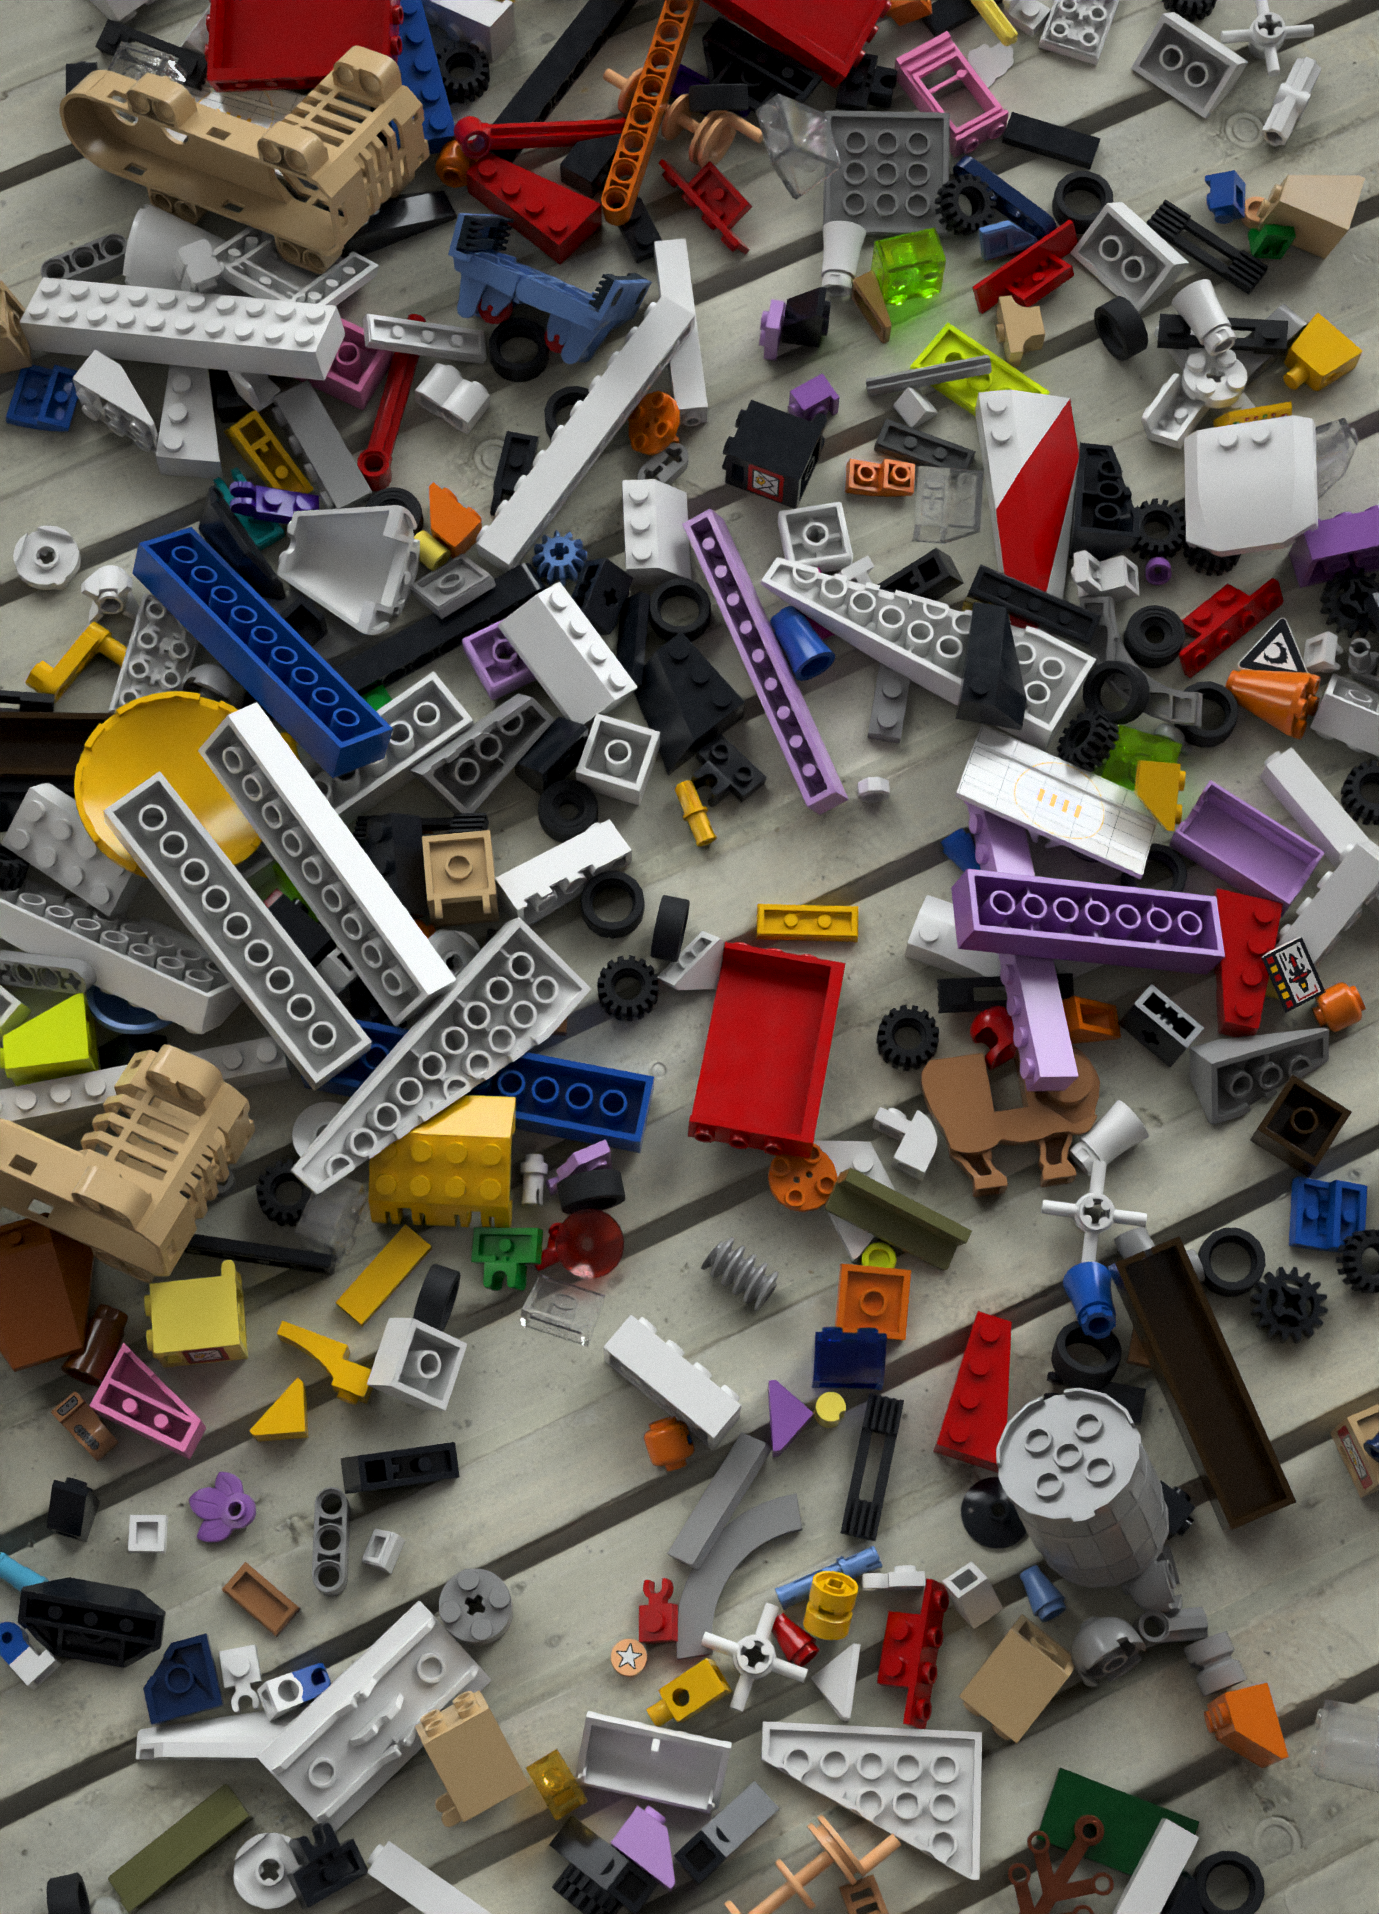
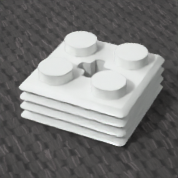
M841 502L779 511L778 527L786 560L815 568L819 567L822 573L842 570L853 563V553ZM810 537H816L817 541L820 542L814 543L810 541Z

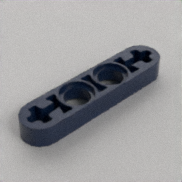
M963 156L952 168L955 177L972 174V178L975 176L981 177L980 184L986 181L989 185L986 191L992 190L994 196L990 197V201H996V206L993 208L1020 228L1035 236L1037 240H1041L1057 228L1054 219L1046 211L971 156Z

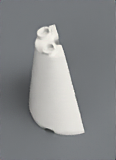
M144 204V209L140 208L134 218L127 242L123 275L126 276L125 284L128 286L182 291V283L178 282L173 270L180 247L204 239L208 240L212 250H215L227 242V240L158 207ZM220 275L218 287L214 291L215 294L252 297V295L229 284Z
M399 505L294 511L292 520L287 526V536L291 538L290 546L287 551L284 550L279 556L276 575L359 632L367 635L379 634L389 628L388 621L392 616L399 617L411 594L409 586L416 579L420 557V540L414 539L413 529L417 528L416 521L408 509Z

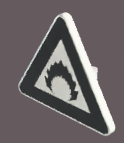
M1280 618L1237 665L1239 670L1308 673L1285 618Z

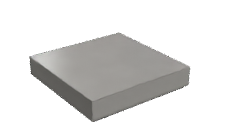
M460 554L409 587L414 597L443 619L495 587L496 583L493 576L466 555Z

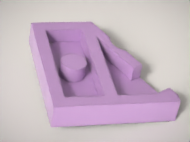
M772 299L769 311L763 310L759 346H764V359L774 361L777 359L786 310V303L784 301Z
M606 1139L574 1152L567 1159V1162L556 1170L558 1176L545 1182L550 1195L558 1193L557 1183L566 1177L586 1171L612 1169L611 1150Z

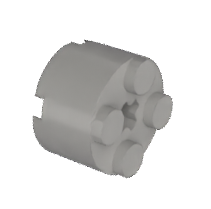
M464 1569L454 1575L444 1586L439 1599V1615L446 1630L457 1642L469 1647H480L499 1640L507 1632L513 1618V1603L507 1586L496 1574L484 1569ZM478 1600H481L485 1611L483 1613L476 1612L473 1616L470 1615L471 1611L468 1605L470 1603L476 1604Z

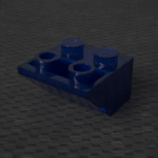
M823 1327L822 1332H815L812 1344L811 1388L882 1390L885 1376L887 1334L878 1333L876 1328H859L857 1333L843 1332V1328Z

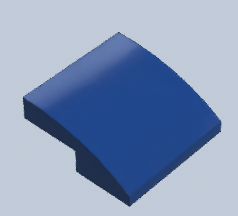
M33 364L31 367L22 368L6 415V423L37 430L69 431L79 399L72 380L78 371L55 364L53 370Z
M1300 1176L1292 1179L1289 1246L1341 1253L1337 1250L1339 1245H1346L1343 1240L1347 1236H1352L1351 1233L1365 1230L1367 1185L1341 1180L1325 1182Z

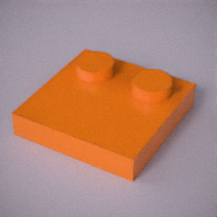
M840 1264L834 1334L906 1340L911 1270Z

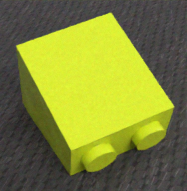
M76 993L3 1036V1048H0V1068H5L7 1078H11L16 1086L99 1070L95 1018L89 1010L88 1000L84 993Z

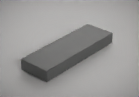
M889 419L885 420L874 446V450L913 463L915 466L962 483L966 479L976 453L974 450Z

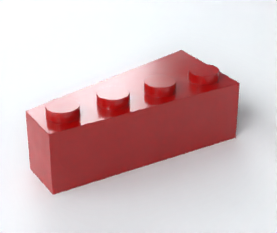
M489 152L466 171L468 193L493 213L513 219L514 222L508 224L559 265L602 225V207L600 203Z
M1216 888L1213 896L1217 898L1225 957L1214 967L1217 986L1218 1033L1231 1037L1253 1036L1259 1029L1269 974L1262 957L1275 948L1283 903Z
M980 1311L977 1312L933 1452L998 1473L996 1447L1007 1424L1011 1321Z

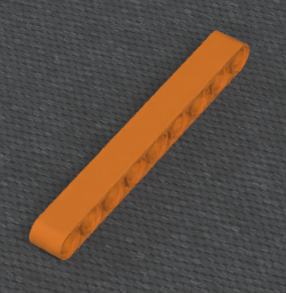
M665 0L601 197L605 220L611 225H623L629 221L701 0ZM678 10L685 11L683 14H674ZM667 38H675V39H676V40H674V41H672V42H666V41H664V40L667 39ZM659 65L667 66L665 69H656ZM651 92L658 93V95L655 97L646 96ZM641 120L650 121L645 125L637 124ZM634 147L641 149L640 151L635 153H631L628 151ZM624 175L632 176V178L626 181L619 179ZM614 203L623 204V206L617 209L610 208Z

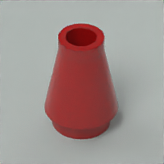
M784 1613L776 1617L771 1632L787 1661L804 1667L820 1651V1648L815 1644L817 1639L791 1621Z

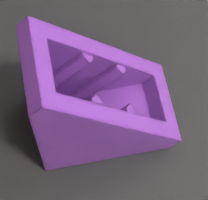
M769 1380L768 1400L772 1457H779L812 1421L814 1413L777 1380Z

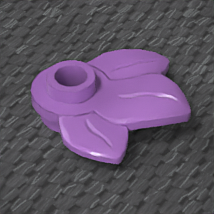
M228 1472L218 1473L215 1480V1488L206 1487L199 1489L189 1498L192 1511L198 1517L204 1519L197 1534V1538L204 1542L224 1541L234 1529L247 1527L256 1516L255 1502L250 1496L244 1494L242 1481L234 1474ZM240 1504L241 1511L237 1516H234L233 1510L236 1505Z

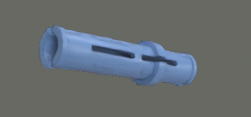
M871 1546L845 1559L843 1556L836 1558V1563L779 1588L777 1587L775 1592L778 1595L777 1597L783 1610H786L788 1607L809 1599L813 1576L819 1572L834 1571L855 1579L863 1575V1573H868L883 1566L881 1561H879L880 1558L875 1547Z

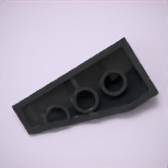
M974 602L956 719L1022 730L1027 698L1007 608Z

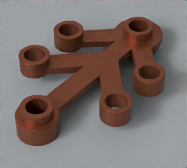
M1083 1815L1075 1822L1074 1834L1076 1839L1055 1874H1053L1048 1853L1050 1846L1049 1837L1046 1833L1039 1830L1030 1833L1027 1845L1034 1854L1043 1894L1034 1907L1028 1886L1031 1877L1029 1868L1023 1863L1011 1865L1008 1870V1878L1015 1887L1020 1908L1019 1914H1049L1054 1904L1058 1901L1093 1893L1105 1896L1112 1892L1114 1881L1106 1872H1098L1092 1878L1067 1883L1088 1847L1098 1844L1104 1836V1826L1097 1817ZM1089 1823L1094 1824L1097 1829L1096 1835L1092 1838H1087L1083 1835V1827ZM1041 1835L1045 1838L1046 1843L1042 1849H1035L1032 1846L1031 1841L1034 1836ZM1018 1867L1026 1871V1878L1021 1882L1015 1881L1012 1877L1013 1870ZM1102 1876L1109 1880V1887L1104 1891L1098 1890L1095 1886L1096 1880ZM1079 1904L1072 1912L1060 1914H1077L1081 1909L1088 1910L1090 1914H1094V1912L1088 1905Z

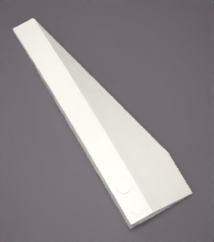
M520 917L506 922L456 977V980L435 1000L390 1051L290 1171L315 1195H318L352 1172L357 1166L380 1153L385 1147L399 1140L416 1126L427 1121L470 1092L478 1084L486 1081L509 1063L514 1062L527 1051L548 1039L588 994L591 988Z

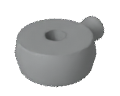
M1160 724L1155 729L1153 738L1163 748L1171 751L1179 750L1185 756L1191 752L1192 747L1184 742L1185 736L1178 728L1169 724Z

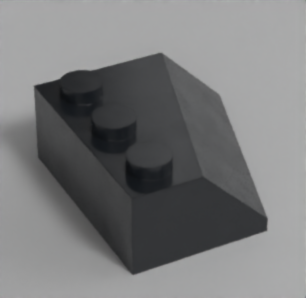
M682 632L655 651L644 665L642 685L633 692L649 729L660 732L659 753L668 776L695 756L701 748L720 733L723 734L744 718L745 701Z

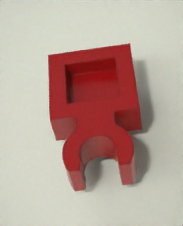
M662 1578V1589L658 1593H655V1582L651 1580L644 1581L643 1592L649 1599V1605L639 1606L640 1643L678 1642V1605L668 1603L674 1590L672 1580Z

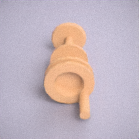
M643 67L635 70L628 79L610 68L603 75L605 81L621 90L618 99V110L623 114L629 113ZM651 93L646 95L648 97H655V95ZM682 94L671 105L667 103L664 113L665 117L661 126V134L666 140H673L684 128L694 134L689 149V160L701 168L709 161L714 165L718 164L731 146L736 130L757 143H761L765 137L764 131L727 110L711 111L699 123L691 118L689 94Z
M821 1814L817 1817L820 1825L816 1828L810 1823L807 1825V1828L824 1851L794 1876L779 1858L775 1865L787 1882L748 1914H772L796 1893L809 1909H813L816 1905L803 1887L832 1863L837 1866L853 1886L857 1882L853 1876L855 1873L858 1872L864 1877L899 1848L901 1843L892 1833L858 1861L846 1843ZM732 1901L724 1903L731 1914H741Z

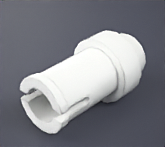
M526 1154L525 1162H522L520 1165V1174L523 1175L522 1206H527V1204L528 1207L543 1206L544 1176H547L548 1164L544 1163V1155Z

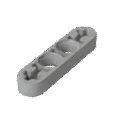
M0 950V984L76 994L85 993L97 980L94 969L87 962L80 959Z

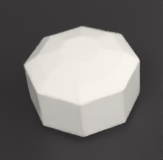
M868 777L858 782V799L860 801L877 803L889 798V780L881 777Z

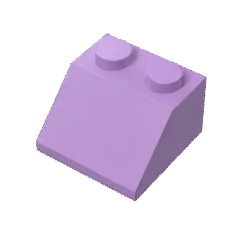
M637 1805L611 1841V1846L671 1893L675 1887V1877L668 1828L664 1826L666 1818L649 1805L645 1810Z

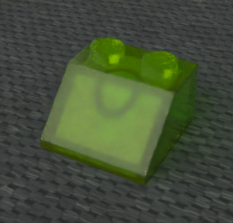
M1118 724L1119 732L1116 734L1119 735V738L1113 742L1116 744L1114 750L1109 751L1111 756L1106 760L1101 777L1134 792L1137 760L1177 763L1182 744Z

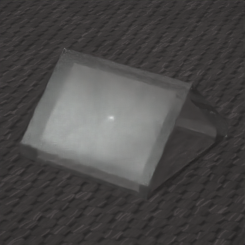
M539 1274L521 1310L522 1326L589 1347L606 1295Z

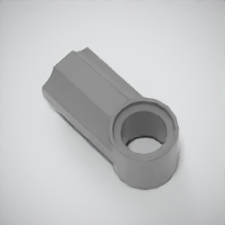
M1203 1607L1185 1608L1166 1613L1159 1610H1149L1139 1616L1132 1625L1146 1647H1153L1157 1644L1202 1640L1208 1637V1622ZM1145 1620H1151L1157 1624L1159 1629L1157 1637H1150L1145 1633L1143 1628Z

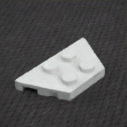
M814 1140L813 1144L818 1145L834 1163L837 1178L840 1172L852 1168L895 1190L871 1142ZM827 1212L852 1263L857 1261L876 1236Z

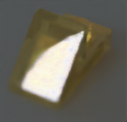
M558 1749L526 1767L527 1772L556 1821L588 1802Z

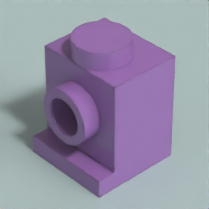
M822 373L791 390L787 408L789 414L813 422L814 417L819 413L826 415L830 411L832 416L837 414L840 397Z

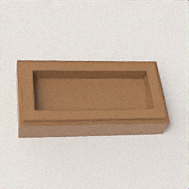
M247 1562L240 1567L222 1588L224 1593L276 1637L279 1636L301 1610Z

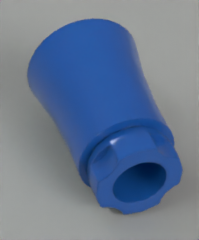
M787 606L771 618L770 624L775 630L774 634L781 644L797 680L806 681L822 674L833 664L835 660L834 652L822 641L806 616L801 614L799 610L793 606Z
M1097 1262L1079 1263L1070 1268L1065 1274L1063 1288L1072 1302L1078 1323L1084 1334L1093 1336L1095 1339L1105 1338L1116 1327V1311L1112 1298L1110 1271L1104 1265Z

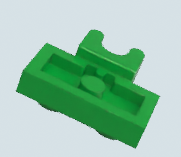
M474 1227L471 1262L484 1264V1287L489 1290L500 1291L503 1279L507 1276L509 1288L524 1291L527 1279V1266L524 1265H541L543 1230L540 1228Z

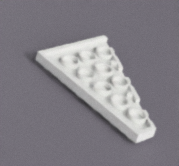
M763 1721L761 1760L885 1832L893 1833L899 1840L967 1879L979 1880L982 1732Z

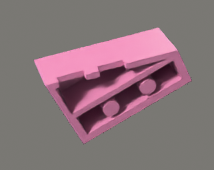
M123 1343L90 1403V1408L97 1415L190 1460L206 1430V1426Z

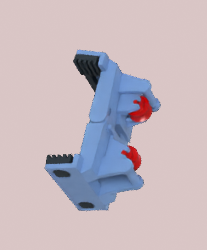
M459 213L448 255L453 257L455 270L461 273L457 305L458 314L463 318H471L475 315L481 317L487 323L500 324L511 317L516 304L526 303L539 310L548 312L550 317L545 332L546 345L551 351L561 353L563 361L567 364H575L578 361L582 363L590 361L612 329L621 327L629 319H634L652 283L637 273H628L627 276L603 274L602 278L606 280H600L598 284L602 287H596L595 289L599 293H588L556 277L516 261V257L497 252L506 251L507 247L503 246V244H508L509 240L504 238L510 237V233H507L506 230L512 229V226H509L508 223H513V219L497 214Z

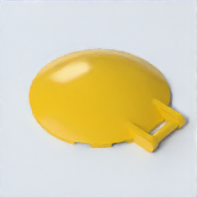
M170 691L155 693L130 701L116 709V713L103 724L99 723L84 744V750L76 766L74 793L78 814L85 831L103 854L125 870L148 879L104 822L103 810L159 771L235 867L258 849L263 841L198 752L199 748L226 716L238 711V709L222 700L217 702L201 697L199 693ZM288 732L279 733L300 761L297 749L299 744Z

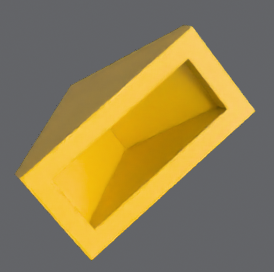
M298 1377L249 1430L258 1442L309 1438L307 1391L303 1381Z

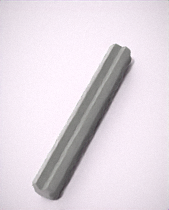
M988 355L871 377L866 379L867 393L873 397L903 391L908 387L919 388L989 374L992 372L991 361Z

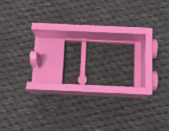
M948 31L896 58L894 69L898 72L897 82L920 112L945 113L932 94L957 80H961L985 111L984 114L958 128L950 120L949 152L954 158L963 153H971L979 144L988 139H996L1004 133L1009 112L1007 109H1003L951 40V35ZM949 64L956 75L928 90L920 79Z

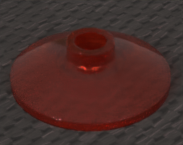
M583 1209L572 1213L562 1222L556 1234L555 1249L559 1261L568 1272L580 1278L595 1279L607 1275L618 1265L624 1251V1237L619 1224L609 1214L597 1209ZM586 1237L591 1239L593 1244L589 1251L584 1250L581 1245L582 1240Z

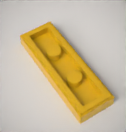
M758 904L757 940L858 942V906Z
M405 1224L335 1302L336 1305L363 1327L432 1250V1246Z

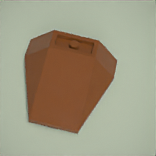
M45 1212L40 1215L48 1218L50 1213ZM28 1218L0 1226V1352L14 1372L84 1351L95 1256L90 1246Z

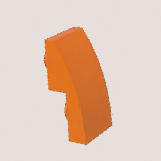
M850 458L846 464L845 493L880 497L912 496L914 493L915 464L885 458L879 464Z

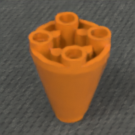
M1242 669L1239 672L1233 670L1228 677L1225 688L1232 692L1240 706L1287 736L1301 740L1307 727L1306 719L1308 715L1314 716L1319 705L1320 698L1314 695L1318 691L1321 677L1304 672Z

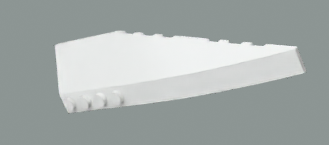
M28 879L24 880L22 888H17L14 891L9 888L7 891H3L0 888V938L27 953L74 958L87 962L96 973L97 980L93 985L99 987L103 993L116 995L127 1000L131 1006L149 1010L155 1013L161 1020L172 1021L185 1027V1030L189 1033L201 1035L220 1026L243 1001L198 941L188 935L146 917H142L140 922L126 918L127 911L109 917L82 898L72 897L65 899V891Z

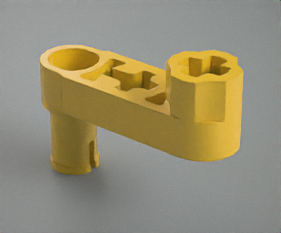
M94 621L79 636L54 668L42 660L33 667L25 684L37 693L54 694V703H56L95 654L102 653L121 668L127 647L114 639L109 630Z

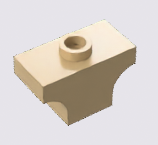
M1012 296L999 297L996 310L998 324L995 325L997 343L1003 344L1006 362L1013 367H1020L1022 356L1025 353L1042 350L1045 330L1040 307H1022L1013 300Z

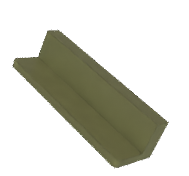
M852 1168L840 1172L825 1205L827 1212L942 1271L949 1268L957 1246L966 1244L972 1230Z
M224 1784L111 1874L108 1880L122 1898L120 1902L127 1912L135 1914L245 1826L253 1817L230 1786Z

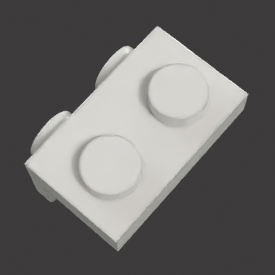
M1174 373L1168 382L1161 387L1160 393L1152 404L1145 409L1141 418L1149 440L1177 449L1183 446L1184 438L1193 432L1209 410V407L1204 406V401L1196 397L1195 401H1193L1186 395L1182 387L1181 375Z

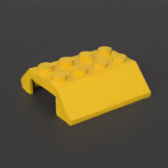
M464 1095L372 1157L369 1161L368 1194L372 1223H388L390 1212L392 1224H400L403 1217L402 1208H411L413 1225H422L424 1213L426 1225L456 1227L459 1215L461 1227L469 1228L472 1220L471 1211L481 1212L482 1227H491L492 1217H494L495 1228H511L513 1200H510L512 1135L515 1132L516 1097Z

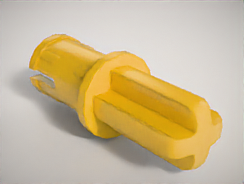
M687 780L677 784L675 792L684 811L682 818L684 821H688L696 840V845L702 847L714 842L717 836L714 834L706 814L708 808L702 805L693 782Z

